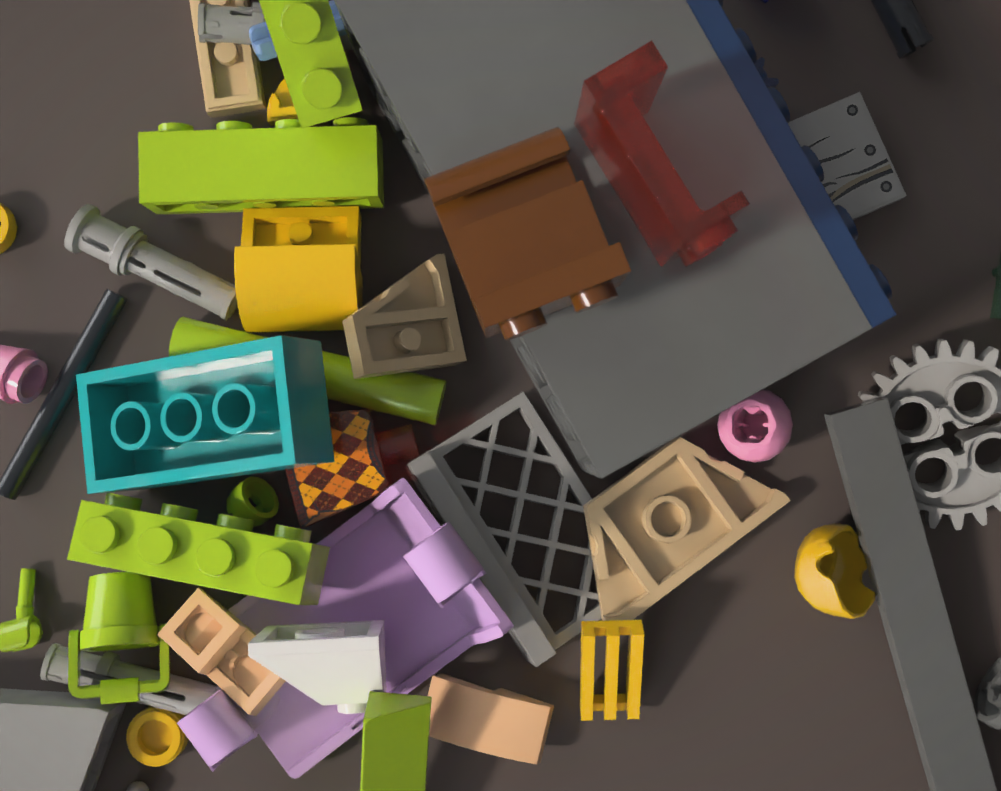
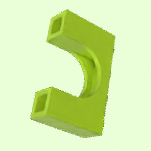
M259 0L301 129L363 111L329 1Z

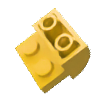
M359 206L243 208L241 246L235 247L234 275L237 305L245 332L344 330L342 321L362 307L363 278L360 269L361 214Z

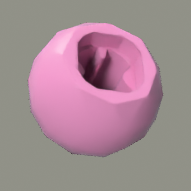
M762 389L721 412L717 426L720 440L728 452L740 460L755 463L770 460L783 451L790 440L793 423L790 410L782 398L769 390Z

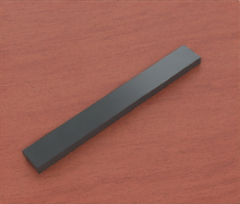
M879 397L826 413L824 417L872 587L876 594L875 598L930 791H997L888 398Z

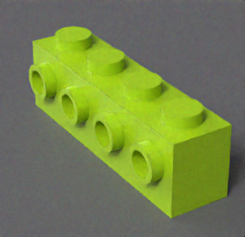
M345 117L335 119L333 126L306 127L301 129L298 119L276 121L275 128L254 129L247 122L223 121L216 124V130H194L192 125L170 122L158 125V131L138 132L139 203L156 214L243 212V208L359 206V209L384 208L383 140L377 125H368V121L365 119Z
M108 492L106 493L104 504L81 500L67 560L295 605H318L330 547L309 543L312 531L276 524L274 536L254 533L252 531L255 520L225 514L218 515L216 525L196 522L197 509L162 503L159 515L140 511L143 499Z

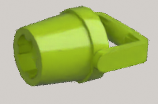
M113 572L89 577L83 630L69 631L68 689L72 696L80 699L100 698L101 705L137 702L140 700V694L162 692L169 686L170 646L157 635L167 623L160 624V626L156 624L150 576L132 572ZM160 645V679L140 681L139 677L101 680L100 684L80 686L81 651H121Z

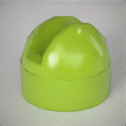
M254 476L248 477L234 487L226 500L228 514L232 513L235 517L255 520L253 527L262 525L277 514L279 509V501L274 489L265 480ZM249 497H250V498L252 499V501L256 504L255 507H253V506L251 505V503L249 502V500H248Z

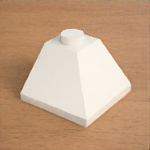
M384 620L266 626L248 643V656L319 704L337 705L339 713H365L370 691H387Z

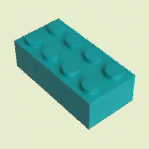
M280 335L76 375L87 494L137 491L335 462L321 341Z

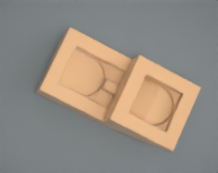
M200 588L195 590L157 634L200 674L207 675L249 715L257 716L286 682L248 656V643L257 634Z
M443 673L432 676L427 695L432 697L429 737L502 758L536 765L541 763L554 705L504 688L490 690Z

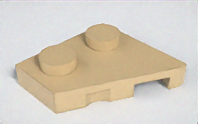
M436 254L342 321L354 379L455 366L467 361L445 254Z

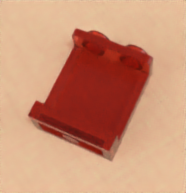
M651 40L584 80L574 125L659 265L663 267L680 257L685 267H688L721 247L723 241L738 232L733 220L750 203L741 190L711 209L701 210L643 118V115L649 112L668 69L666 62Z

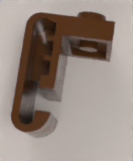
M559 127L424 178L486 338L502 333L505 341L515 339L546 326L548 323L545 315L573 305L575 312L580 313L607 303L619 296L616 288L623 283L631 272L620 242L608 245L583 180L577 182L567 159L570 147Z

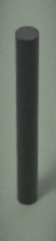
M108 288L105 290L0 478V495L12 500H16L77 392L76 375L88 372L128 300L124 296Z

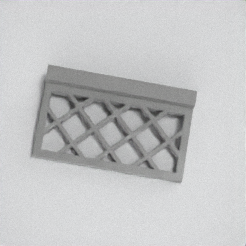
M524 392L404 467L440 525L442 526L450 522L483 566L486 574L479 579L513 623L514 627L508 632L527 662L538 667L557 654L555 652L557 648L581 633V621H598L601 619L599 603L585 611L587 598L599 600L598 593L589 592L593 572L589 541L587 549L557 542L564 509L584 514L583 505L592 498ZM515 410L519 411L530 428L526 451L495 444L499 421ZM490 427L487 442L471 439ZM537 441L547 456L534 453ZM460 445L485 450L478 482L455 477L443 456ZM493 452L524 459L517 491L486 484ZM532 461L553 465L560 475L561 479L556 500L526 493ZM462 486L476 489L474 504ZM568 489L577 504L565 502ZM484 491L516 498L509 531L487 527L481 518L480 510ZM524 500L555 507L548 540L518 534ZM493 535L507 538L505 552L502 551ZM516 540L547 547L540 581L519 577L511 565ZM556 549L585 555L579 589L549 583ZM524 584L538 587L536 602ZM548 589L578 596L573 620L555 633L543 615Z

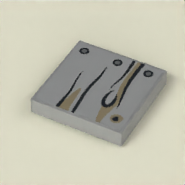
M860 92L788 123L800 146H808L819 159L824 172V180L821 183L833 204L844 207L853 220L907 196Z

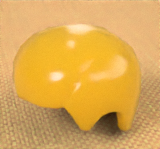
M837 523L823 525L813 529L805 536L798 549L795 561V581L798 591L815 609L833 616L854 619L863 617L875 601V592L868 589L862 582V575L867 566L863 551L859 547L858 535L851 526Z

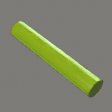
M181 317L172 332L169 357L269 337ZM322 350L327 399L436 425L445 393L446 380L414 372L354 379L350 357Z

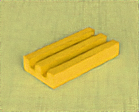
M642 620L581 621V721L593 720V711H603L604 720H616V711L625 710L627 711L628 719H639L644 649ZM620 635H628L626 694H617ZM595 636H606L604 694L594 695Z

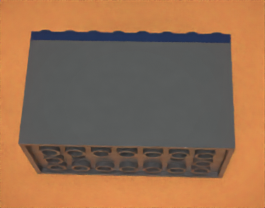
M334 0L363 77L428 194L424 178L555 127H559L563 132L570 147L567 159L577 182L583 180L608 245L620 242L631 272L623 283L616 288L619 295L617 298L580 313H576L573 305L545 315L548 323L546 326L511 339L510 342L582 471L602 479L897 315L889 302L892 299V290L888 280L877 266L873 264L868 265L855 242L858 239V231L852 217L844 207L833 204L821 183L824 180V172L819 159L808 146H800L788 125L790 122V112L783 96L775 87L770 86L767 88L755 67L757 57L754 46L743 29L739 27L733 28L722 9L723 0Z

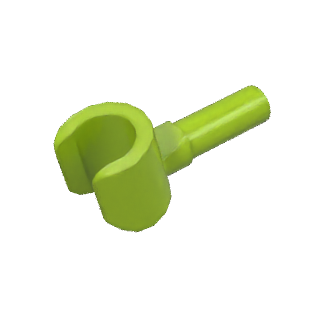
M21 568L16 619L0 623L1 652H16L32 648L42 638L43 631L40 621L33 615L36 569Z

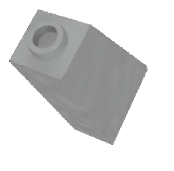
M0 688V791H95L126 703L101 705L100 699H80L72 696L70 692Z

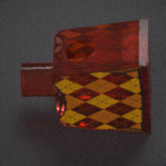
M374 410L329 412L335 462L285 469L300 529L321 522L374 498L393 485L394 482L389 465L413 460L420 456L413 425L409 424L381 432Z

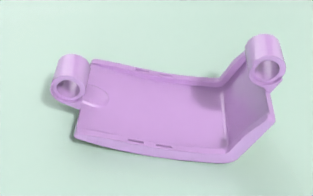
M405 478L395 482L367 507L317 543L318 545L330 547L318 605H295L247 595L228 610L256 634L260 633L266 626L384 620L386 693L408 694L471 646L500 638L514 627L511 620L479 579L486 574L483 566L450 522L442 526L439 525ZM285 682L257 716L247 714L222 689H219L180 719L177 724L212 772L229 756L259 734L287 774L296 779L363 728L365 713H339L337 705H321L288 682Z

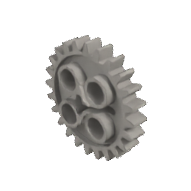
M937 339L933 356H928L920 345L914 344L912 345L913 362L906 364L895 355L890 356V362L895 373L888 377L880 372L873 371L871 375L880 386L878 392L859 391L858 393L863 402L879 397L888 398L893 420L900 406L910 402L923 405L925 417L920 426L913 430H902L896 427L900 445L908 442L916 443L928 439L931 440L915 447L909 453L903 454L919 512L921 509L925 510L926 522L933 529L940 522L942 514L948 515L951 524L956 530H961L964 523V514L972 513L977 521L984 526L987 525V507L994 505L1001 512V456L992 464L981 465L976 463L974 455L976 447L982 441L988 438H999L1001 440V421L990 426L983 425L970 429L967 428L982 422L992 414H1001V365L995 367L999 350L988 346L978 358H975L974 342L963 339L956 354H952L951 348L945 339ZM967 382H979L983 391V397L979 405L969 411L957 410L954 405V395L957 389ZM948 421L957 428L964 429L954 434L956 443L951 446H947L941 439H934L944 434L942 424ZM934 457L944 460L945 470L939 480L925 484L915 479L916 468L923 460Z

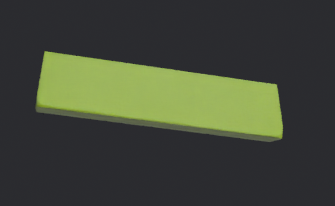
M370 691L363 719L360 791L426 790L431 696Z

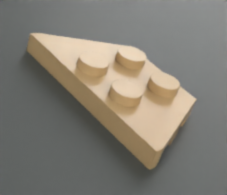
M681 437L674 438L583 505L602 621L634 620L790 502V499L780 490L771 489L744 474V471L728 462L719 461L709 456L705 450Z

